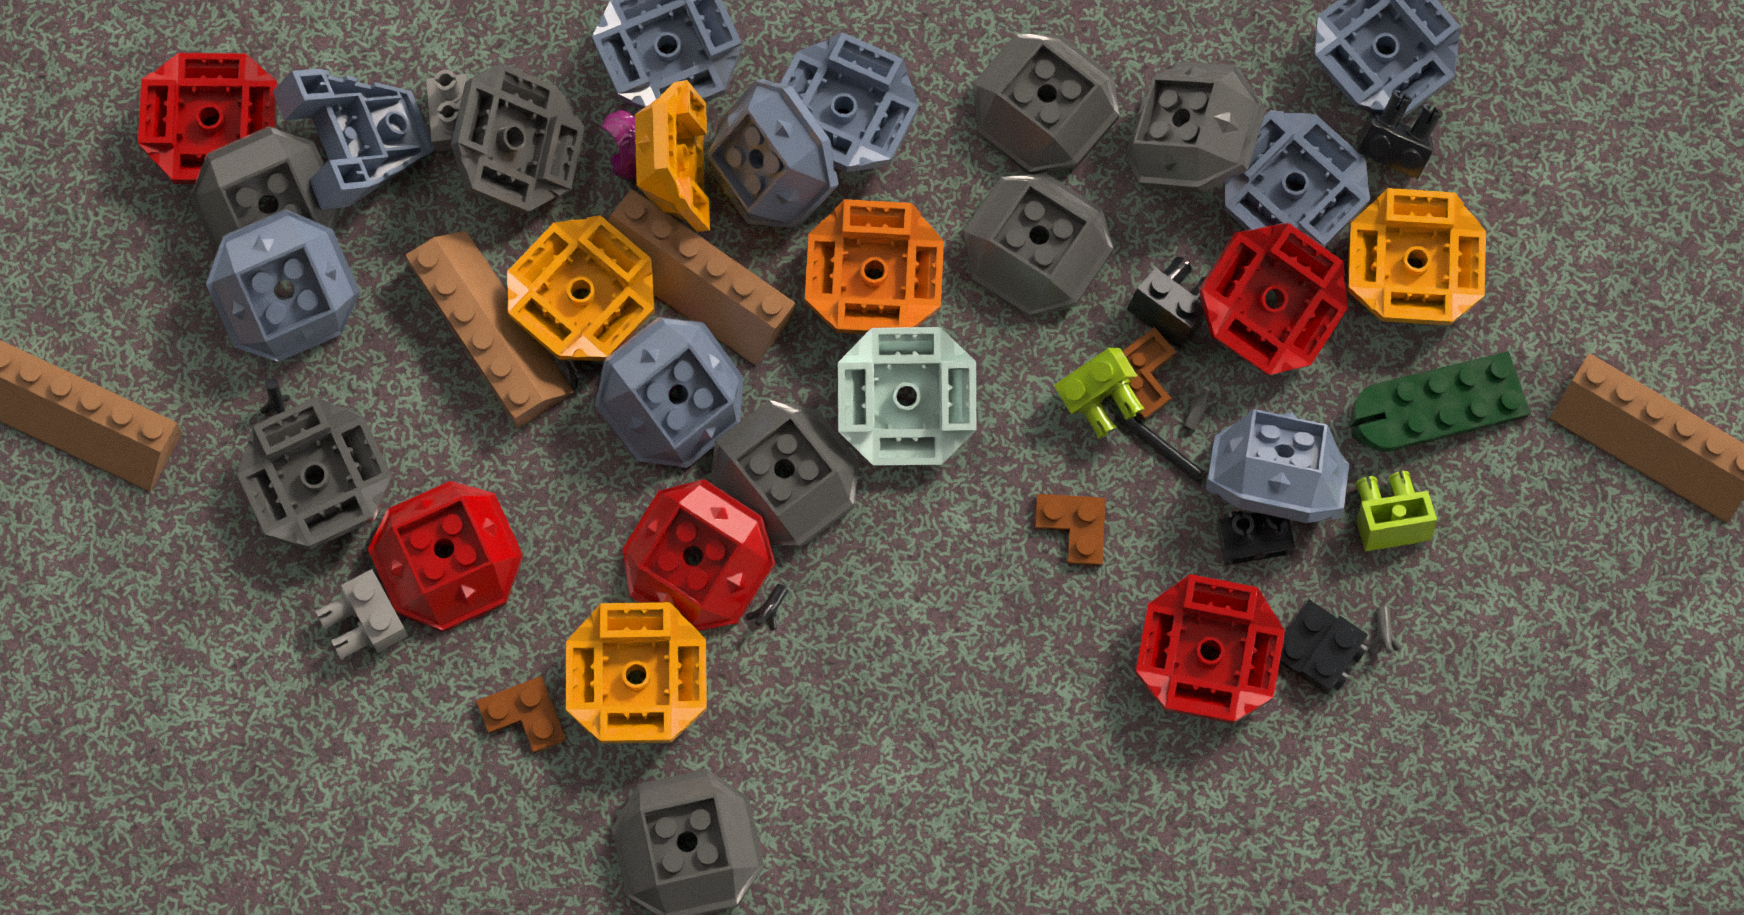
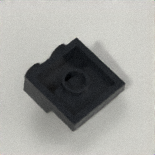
M1309 599L1284 635L1280 663L1328 695L1333 687L1339 691L1349 677L1350 673L1345 669L1351 660L1358 663L1367 651L1369 645L1364 643L1368 634L1342 616L1335 617Z

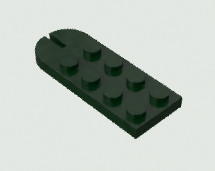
M1507 351L1372 384L1366 387L1355 399L1348 426L1349 428L1357 426L1362 419L1377 418L1378 421L1358 425L1351 435L1359 443L1367 445L1374 450L1390 452L1528 417L1531 413L1510 353Z

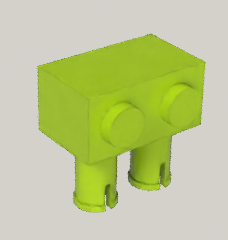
M1107 348L1053 385L1071 414L1085 415L1098 439L1107 436L1109 431L1113 432L1117 428L1101 404L1106 397L1110 395L1113 397L1126 421L1137 416V412L1140 414L1145 410L1129 386L1130 382L1137 377V374L1120 348Z
M1399 471L1389 476L1388 480L1394 494L1392 497H1381L1376 477L1369 476L1370 484L1367 483L1366 477L1359 479L1355 483L1361 499L1356 523L1365 552L1432 540L1437 517L1429 492L1415 493L1408 471H1402L1403 479L1400 478Z

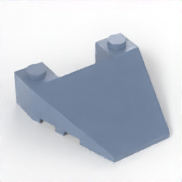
M323 69L291 71L272 91L284 121L312 118L329 161L309 179L321 210L349 207L436 150L412 91L376 82L372 85L357 82L356 77L348 75L344 79L330 76L329 71Z

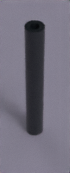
M1122 412L1117 415V421L1195 482L1204 473L1201 468L1136 417L1126 421Z

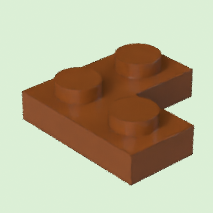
M1155 327L1122 351L1137 374V377L1130 382L1129 386L1140 404L1145 408L1144 411L1138 414L1144 422L1171 401V397L1153 377L1152 373L1175 357L1176 351Z
M1037 494L1035 529L1069 531L1068 565L1102 567L1106 498Z
M542 676L476 701L489 734L522 722L534 754L566 742Z

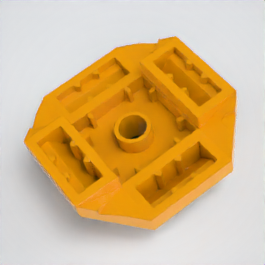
M686 80L674 82L658 99L635 114L636 182L638 188L663 212L689 223L696 232L710 231L709 198L705 194L703 146L704 135H707L706 102L689 81Z
M1387 188L1350 223L1347 291L1381 321L1450 326L1478 304L1485 296L1486 231L1454 192ZM1417 258L1423 263L1424 267L1419 269L1413 268L1408 263V259Z
M601 215L587 217V219L553 223L507 271L509 317L559 360L604 361L605 358L626 343L655 312L651 258ZM584 288L590 291V294L584 299L573 297L574 292L578 289Z
M670 602L600 603L590 614L591 616L566 641V712L601 744L672 743L707 711L706 639ZM634 670H640L646 674V679L641 684L635 685L628 682V675Z

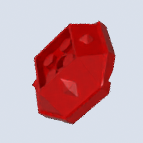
M178 53L160 66L154 73L151 72L141 79L138 129L139 147L173 184H195L207 153L268 126L276 128L277 102L272 91L278 86L277 80L246 53ZM208 117H219L216 124L211 126L204 125V121Z
M1290 223L1235 232L1198 289L1211 337L1265 375L1312 365L1348 309L1343 277V261ZM1270 290H1273L1277 296V302L1272 308L1265 301L1266 294Z
M705 479L659 490L622 548L630 597L639 603L670 602L697 631L739 623L776 565L763 516ZM695 546L699 547L703 553V559L697 566L691 565L688 561V552Z
M453 481L446 482L388 508L368 548L396 614L443 633L506 605L524 558L495 493ZM450 545L454 548L453 554L448 558L436 556L437 550L441 546Z
M1189 574L1148 603L1135 674L1164 711L1234 724L1273 699L1285 629L1267 604L1265 597L1258 587ZM1206 646L1213 647L1218 653V658L1212 661L1206 660L1201 655L1200 649Z

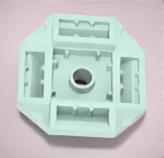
M941 327L871 328L838 362V432L872 465H942L976 431V361ZM910 386L915 390L916 400L913 404L909 406L899 404L896 396L901 387Z

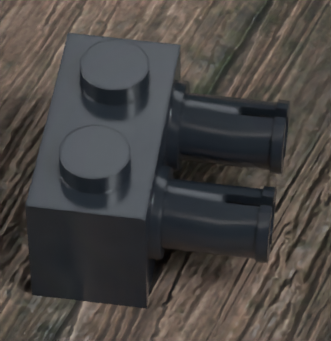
M1393 90L1382 114L1370 112L1357 137V152L1419 179L1433 152V141L1430 135L1443 113L1436 107L1431 111V105L1423 104L1413 127L1404 125L1400 121L1409 104H1411L1412 98L1405 93L1401 98V91Z
M1175 257L1164 272H1161L1156 267L1136 289L1127 310L1151 328L1155 327L1163 337L1181 349L1197 331L1205 318L1198 289L1206 276L1199 280V283L1191 292L1187 291L1179 284L1192 272V267L1186 261L1180 268L1179 265L1183 262L1184 258Z
M1233 511L1224 514L1216 526L1224 566L1292 555L1295 549L1289 519L1262 513L1246 514L1243 511Z

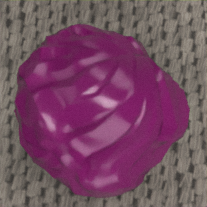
M620 110L609 114L603 120L600 128L609 132L619 149L618 154L610 159L614 169L613 173L622 179L632 180L636 178L635 116Z

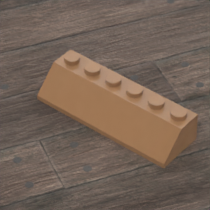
M633 189L629 191L611 214L608 222L651 258L654 296L690 321L705 323L717 340L756 366L795 316L796 303L669 214L663 212L659 207Z
M466 230L433 237L405 255L409 268L517 429L575 393L545 347L509 317L508 292Z
M0 340V422L151 492L183 433L178 423Z
M1590 353L1587 355L1549 419L1728 524L1744 499V443Z

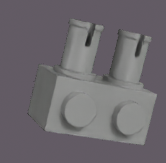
M441 70L436 74L435 78L426 79L431 141L437 152L452 150L451 142L465 82L469 80L466 74L455 75L450 70Z
M372 569L341 585L344 591L342 593L343 597L319 610H315L325 630L352 615L360 620L357 623L359 627L331 640L341 660L367 645L370 647L374 646L378 653L408 637Z

